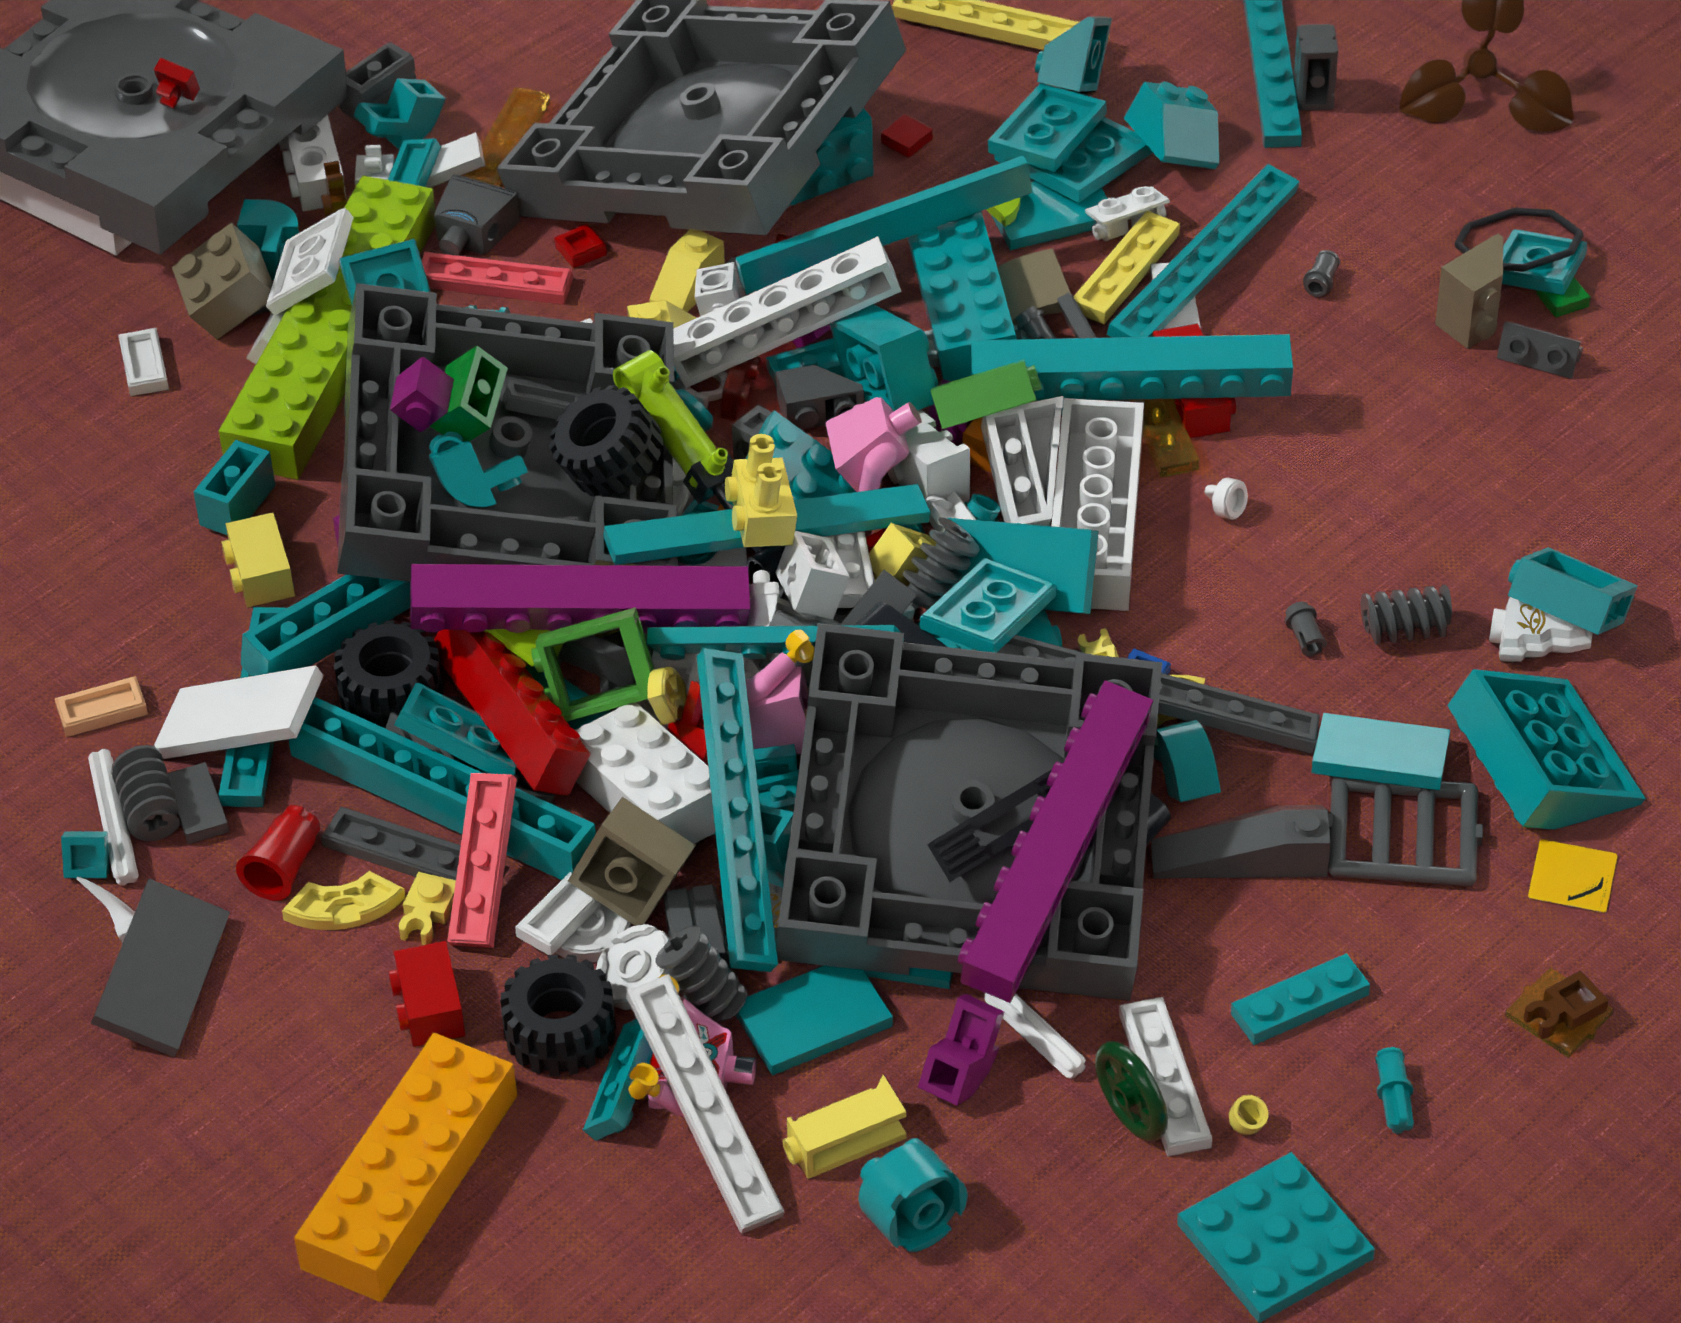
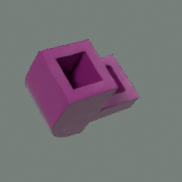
M968 994L958 997L945 1039L929 1048L918 1088L956 1106L973 1096L988 1075L996 1059L999 1047L994 1044L1005 1011Z

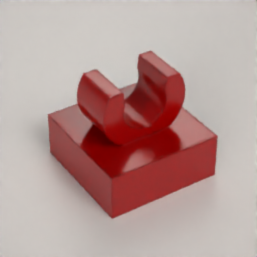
M160 57L153 69L159 83L156 94L161 96L160 104L174 109L179 102L180 96L194 101L200 90L194 71Z

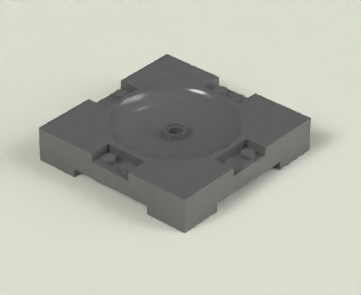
M49 0L41 6L42 20L4 49L0 48V172L98 215L102 229L161 255L209 215L207 202L292 131L303 136L348 98L344 50L257 13L244 20L199 0ZM160 57L194 71L200 87L194 101L180 96L179 102L174 109L160 104L161 96L156 94L159 83L153 70Z
M636 0L608 34L613 45L609 52L549 124L534 123L497 167L505 189L518 193L520 217L609 223L617 212L624 214L635 213L666 216L670 228L767 235L820 165L816 151L842 117L856 118L906 52L890 1L825 0L818 10L708 6L706 0Z
M356 283L347 339L344 407L346 421L344 467L341 477L337 574L411 582V564L614 565L604 540V526L677 516V505H673V456L664 444L658 449L661 454L658 461L652 463L653 469L649 474H644L640 478L641 482L634 486L632 484L627 487V491L621 494L614 492L611 497H603L601 494L595 497L589 496L587 492L583 493L553 458L549 443L553 441L550 438L551 430L557 427L556 419L505 410L500 394L491 428L470 442L482 470L519 455L523 458L528 473L520 476L522 483L510 489L499 492L497 486L490 488L497 504L487 507H474L452 497L443 488L429 459L431 454L429 445L435 436L441 434L430 426L423 432H419L390 411L396 377L421 357L426 358L445 372L446 366L475 346H479L508 368L505 377L506 381L511 380L581 395L585 392L587 394L592 393L594 388L602 387L605 390L609 385H615L613 379V370L651 350L662 359L665 366L669 369V382L673 386V322L595 313L593 322L586 323L436 304L437 293ZM678 557L621 565L678 566Z
M818 623L791 836L778 921L777 959L909 975V967L962 973L963 965L957 963L961 948L967 938L975 939L980 929L976 927V921L985 902L992 904L998 892L994 891V885L1002 867L1011 868L1016 858L1011 855L1014 844L951 882L947 879L927 844L1050 771L1056 761L1063 763L1068 754L1064 751V747L1072 728L1081 729L1085 721L1081 714L1090 693L1098 695L1106 680L1153 699L1150 721L1018 988L1130 1001L1138 962L1143 901L1142 888L1162 662L1076 653L1075 662L906 643L903 642L904 633ZM1038 794L977 829L973 834L975 838L979 837L980 841L978 843L980 846L987 845L1028 820ZM966 807H975L977 809L971 810Z

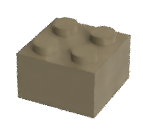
M233 223L212 235L209 240L190 254L182 257L179 262L172 266L189 316L216 340L266 305L273 284L259 247Z
M622 797L600 826L568 882L634 926L644 925L696 845Z

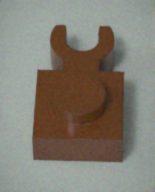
M339 160L324 163L328 194L321 195L325 217L332 215L342 208L344 209L347 203Z
M1580 970L1545 989L1543 1001L1538 1000L1527 1005L1523 1020L1526 1023L1536 1018L1546 1020L1540 1024L1538 1036L1541 1039H1545L1554 1035L1558 1024L1562 1022L1572 1031L1607 1011L1609 999Z

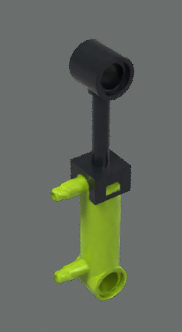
M648 350L613 370L615 385L619 389L622 387L629 389L660 426L662 431L660 436L663 438V444L685 473L686 477L683 483L696 502L701 504L715 495L725 510L732 509L733 506L725 501L726 477H732L734 460L724 447L718 449L715 447L670 384V371L662 359L655 352ZM786 545L752 547L756 553L749 557L746 563L752 580L753 574L756 571L764 570L770 574V582H777L780 586L781 583L776 575V570Z

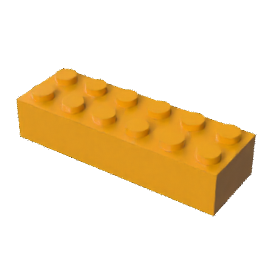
M433 1033L295 1235L294 1240L300 1269L382 1302L515 1101L517 1089L513 1063Z

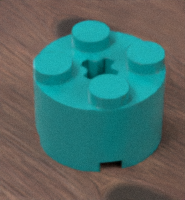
M919 1138L908 1140L904 1145L893 1149L882 1158L869 1160L861 1170L860 1177L863 1182L859 1191L858 1201L860 1209L896 1248L903 1246L908 1252H916L934 1245L952 1229L947 1223L954 1213L957 1212L961 1216L966 1207L967 1189L965 1184Z

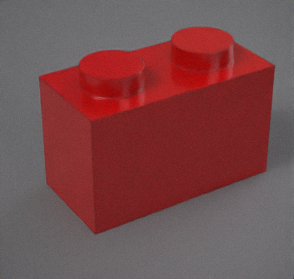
M446 941L393 951L396 969L388 970L393 997L402 996L403 1003L395 1005L400 1031L409 1030L412 1046L426 1045L433 1033L449 1039L465 1037L462 1008Z

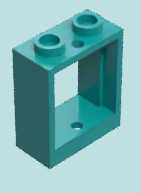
M1550 547L1524 556L1521 560H1516L1508 577V582L1512 583L1508 596L1597 635L1624 623L1638 587L1636 584Z

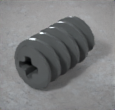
M939 517L938 521L945 531L940 532L931 529L929 532L936 545L922 543L920 546L928 557L922 559L914 556L911 560L919 569L918 572L910 570L903 572V576L910 583L907 587L917 594L912 603L929 609L952 588L951 584H956L961 580L960 570H967L971 564L969 557L977 556L980 551L976 541L965 529L955 522Z
M1445 584L1440 587L1439 593L1434 586H1426L1422 595L1417 588H1409L1406 597L1401 590H1393L1390 599L1383 591L1376 592L1373 601L1368 593H1363L1361 596L1360 605L1365 631L1371 634L1376 645L1381 642L1382 632H1387L1392 643L1397 642L1399 630L1404 631L1408 641H1413L1415 628H1420L1424 639H1429L1431 627L1436 626L1440 637H1446L1447 627L1450 625L1452 618V603L1449 588Z
M150 745L135 746L124 751L116 758L111 768V775L130 834L143 841H157L166 838L181 825L180 819L177 817L179 806L177 800H175L170 778L166 774L167 769L162 761L161 751L155 746Z
M690 926L680 930L658 952L655 958L656 965L661 969H665V974H669L677 981L679 993L684 994L686 1000L703 1014L711 1017L715 1022L732 1018L745 1004L748 996L747 989L738 981L736 974L729 969L727 962L720 957L718 950L710 945L709 938L701 932L700 927Z

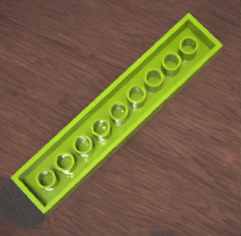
M362 175L344 207L354 218L342 257L415 239L420 254L436 226L433 188ZM340 266L335 282L287 308L219 429L223 454L235 440L270 451L274 475L299 480L345 394L348 324L352 304Z

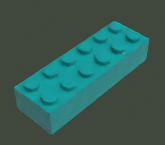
M982 211L907 237L944 380L955 381L971 376V340H1016L1014 326Z

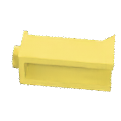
M882 1075L877 1088L873 1090L870 1088L797 1118V1121H793L791 1117L787 1118L788 1138L783 1139L784 1150L791 1164H799L807 1179L907 1139V1133L899 1122V1119L906 1117V1110L885 1076Z

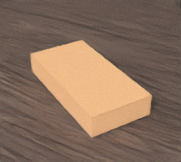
M136 676L55 698L66 737L148 715L146 703Z

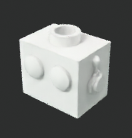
M734 262L697 269L695 300L700 316L746 296Z

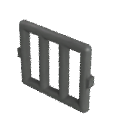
M1333 777L1330 813H1328L1331 843L1328 872L1332 876L1456 886H1472L1477 880V846L1482 845L1483 824H1478V788L1475 784L1442 781L1440 790H1431ZM1349 792L1374 793L1372 862L1346 860ZM1392 795L1418 796L1416 865L1389 863ZM1435 798L1461 799L1459 868L1433 866Z

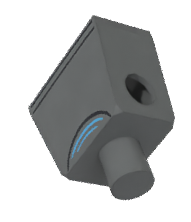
M453 174L435 210L434 216L441 252L457 256L462 249L478 254L488 253L519 223L518 193Z

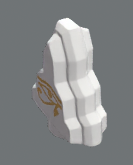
M1510 597L1505 610L1494 608L1489 642L1500 644L1499 658L1501 661L1521 662L1524 658L1544 657L1549 652L1567 654L1590 649L1593 633Z

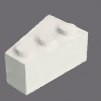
M1063 396L1026 403L984 416L982 419L981 430L1005 523L1050 526Z
M921 409L918 410L922 422L905 432L909 454L887 472L890 480L894 484L898 483L900 486L918 484L925 499L931 495L947 499L955 491L963 502H969L970 448L965 444L959 446L951 442L953 436L948 430L938 432L933 428L936 426L935 420Z

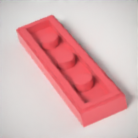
M424 252L421 260L429 288L564 305L573 281V271L567 268Z
M471 773L447 940L452 946L494 948L517 778L512 774Z

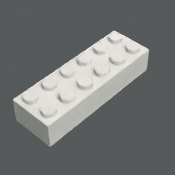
M1064 398L1051 526L1099 531L1091 609L1129 611L1143 434L1144 403L1069 398Z

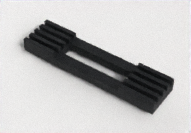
M1051 770L927 844L949 882L1014 844L1021 831L1029 832L1033 822L1028 819L985 846H980L978 843L980 841L979 837L975 838L973 834L977 829L1036 794L1046 798L1051 788L1047 786Z

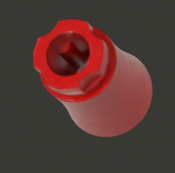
M288 806L284 813L275 817L257 843L237 862L236 873L240 882L258 897L271 901H280L287 898L306 856L315 844V837L320 831V822L317 817L309 813L302 806Z

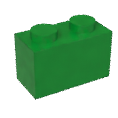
M475 346L446 366L445 373L452 377L454 381L448 412L430 425V427L441 435H445L446 432L458 433L462 436L463 443L466 441L470 442L489 430L492 426L508 368L479 346Z

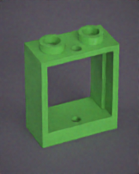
M1025 359L933 387L930 391L941 427L945 429L1036 401L1035 391L1041 390L1042 387L1035 365L1027 367Z
M636 607L538 635L535 643L537 648L531 649L533 662L538 673H545L549 687L544 689V693L561 710V715L566 722L648 699V678L650 672L655 668ZM619 628L636 683L570 701L554 646Z

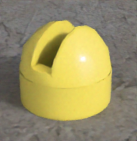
M1241 1096L1230 1109L1229 1123L1241 1135L1257 1133L1268 1120L1267 1106L1256 1096Z

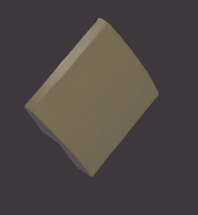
M1053 248L1018 257L997 267L1013 326L1019 325L1015 318L1034 305L1038 311L1043 310L1044 315L1062 312L1057 298L1067 293L1071 295Z

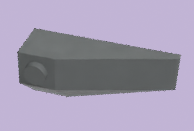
M1277 805L1155 838L1151 841L1153 879L1327 877L1331 844L1328 811L1323 805Z

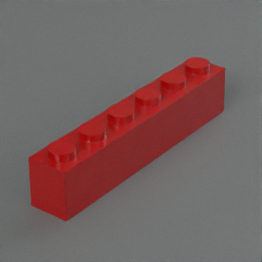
M454 629L438 631L434 641L439 651L441 665L475 711L479 713L483 722L492 731L494 737L500 742L502 748L516 764V767L533 790L569 796L591 753L579 739V733L571 728L563 718L561 710L544 693L543 686L534 680L525 668V662L488 631L468 632L466 630Z

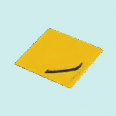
M1542 839L1539 841L1528 897L1551 903L1606 912L1617 854Z

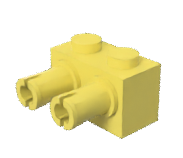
M756 434L751 437L748 459L734 460L732 477H726L725 479L727 502L733 501L734 505L732 508L734 531H740L744 547L793 545L797 512L783 458H773L774 440L766 434Z

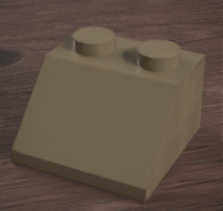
M1499 233L1441 267L1435 325L1467 349L1482 340H1487L1496 332L1503 278V236Z

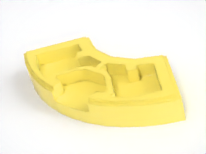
M671 666L652 670L648 678V700L661 725L675 722L676 719L681 718L687 698L686 684L677 670Z
M368 871L358 880L342 886H321L308 882L282 910L283 919L291 924L315 930H340L357 927L372 922L397 907L406 898L405 890L403 887L371 871Z

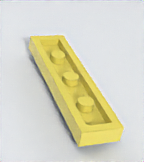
M1146 211L1074 295V299L1083 315L1105 324L1149 272L1151 264L1156 263L1179 236L1180 223Z

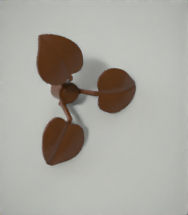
M1462 0L1461 12L1467 25L1478 32L1488 30L1487 36L1480 42L1479 47H1474L1467 51L1463 59L1464 68L1461 69V73L1456 76L1453 65L1444 59L1430 60L1421 65L1407 81L1399 102V110L1403 113L1429 122H1445L1456 117L1464 106L1466 93L1459 82L1463 81L1468 74L1482 79L1493 75L1519 92L1511 99L1509 111L1514 120L1521 126L1533 131L1550 132L1570 125L1574 119L1571 92L1568 84L1559 74L1550 70L1534 71L1526 77L1522 86L1496 69V56L1490 50H1487L1488 45L1495 36V30L1501 33H1511L1518 28L1524 16L1523 0Z

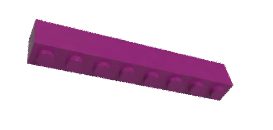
M411 564V629H422L427 632H438L443 629L466 630L468 632L506 629L514 633L527 630L553 631L635 607L644 633H647L649 627L748 626L750 615L748 566Z
M1106 680L1098 695L1090 693L1082 710L1081 717L1085 718L1081 729L1072 728L1064 747V751L1068 754L1063 763L1056 761L1050 772L1047 786L1051 788L1046 798L1038 796L1029 817L1033 824L1029 832L1021 831L1015 841L1011 855L1016 858L1011 868L1003 866L997 877L994 891L998 892L992 904L989 902L984 903L976 921V927L980 929L975 939L967 938L961 948L957 963L963 965L961 983L1011 1003L1149 724L1153 699Z

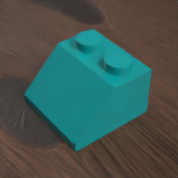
M1087 17L1046 44L1044 51L1039 52L1035 63V73H1039L1037 82L1078 92L1097 90L1112 18Z
M1144 81L1124 119L1161 162L1216 169L1219 165L1218 111L1207 100L1208 95L1195 86L1183 88L1168 82L1158 84Z

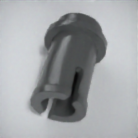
M1330 250L1320 251L1316 256L1312 269L1305 273L1303 284L1305 290L1311 296L1321 297L1332 290L1334 285L1332 278L1340 265V258L1336 253Z
M1035 305L1026 309L1015 318L1019 323L1017 329L1019 331L1023 329L1029 339H1057L1042 317L1044 315L1043 310L1038 311Z
M1303 601L1289 606L1285 612L1284 622L1289 629L1294 631L1302 653L1306 656L1321 653L1323 651L1321 647L1326 648L1327 641L1315 620L1317 617L1315 608Z

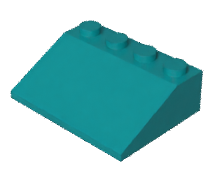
M1473 669L1447 705L1455 717L1458 727L1465 733L1476 751L1477 758L1488 770L1496 788L1502 793L1514 812L1515 819L1522 827L1559 829L1642 805L1646 799L1568 679Z

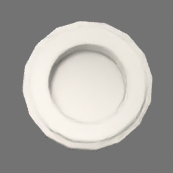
M1228 477L1223 478L1218 485H1207L1204 492L1212 501L1213 511L1217 516L1233 520L1237 519L1245 510L1248 501V491L1243 481Z

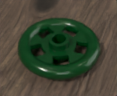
M1115 1041L1102 1044L1095 1057L1096 1074L1102 1092L1112 1111L1123 1125L1138 1138L1149 1142L1161 1139L1168 1127V1113L1163 1095L1152 1073L1140 1057L1124 1044Z

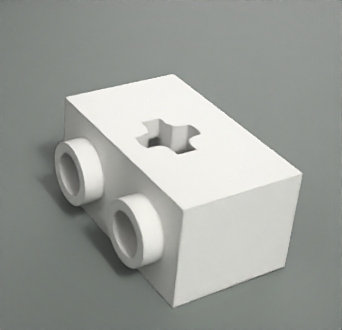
M795 531L793 545L785 546L776 570V575L797 614L807 619L822 617L833 620L850 576L830 538Z

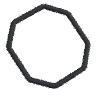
M1511 208L1468 222L1462 228L1454 244L1455 248L1464 254L1470 250L1463 242L1471 229L1513 215L1551 217L1575 234L1569 248L1525 264L1503 263V271L1524 272L1572 256L1583 238V231L1554 210Z

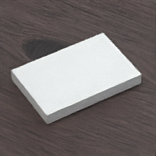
M346 208L338 210L286 240L266 305L274 316L335 282L340 266L339 258L343 255L354 218Z

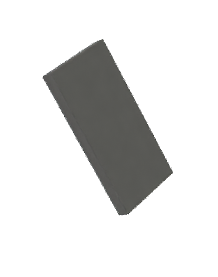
M148 879L90 1024L175 1057L230 911Z

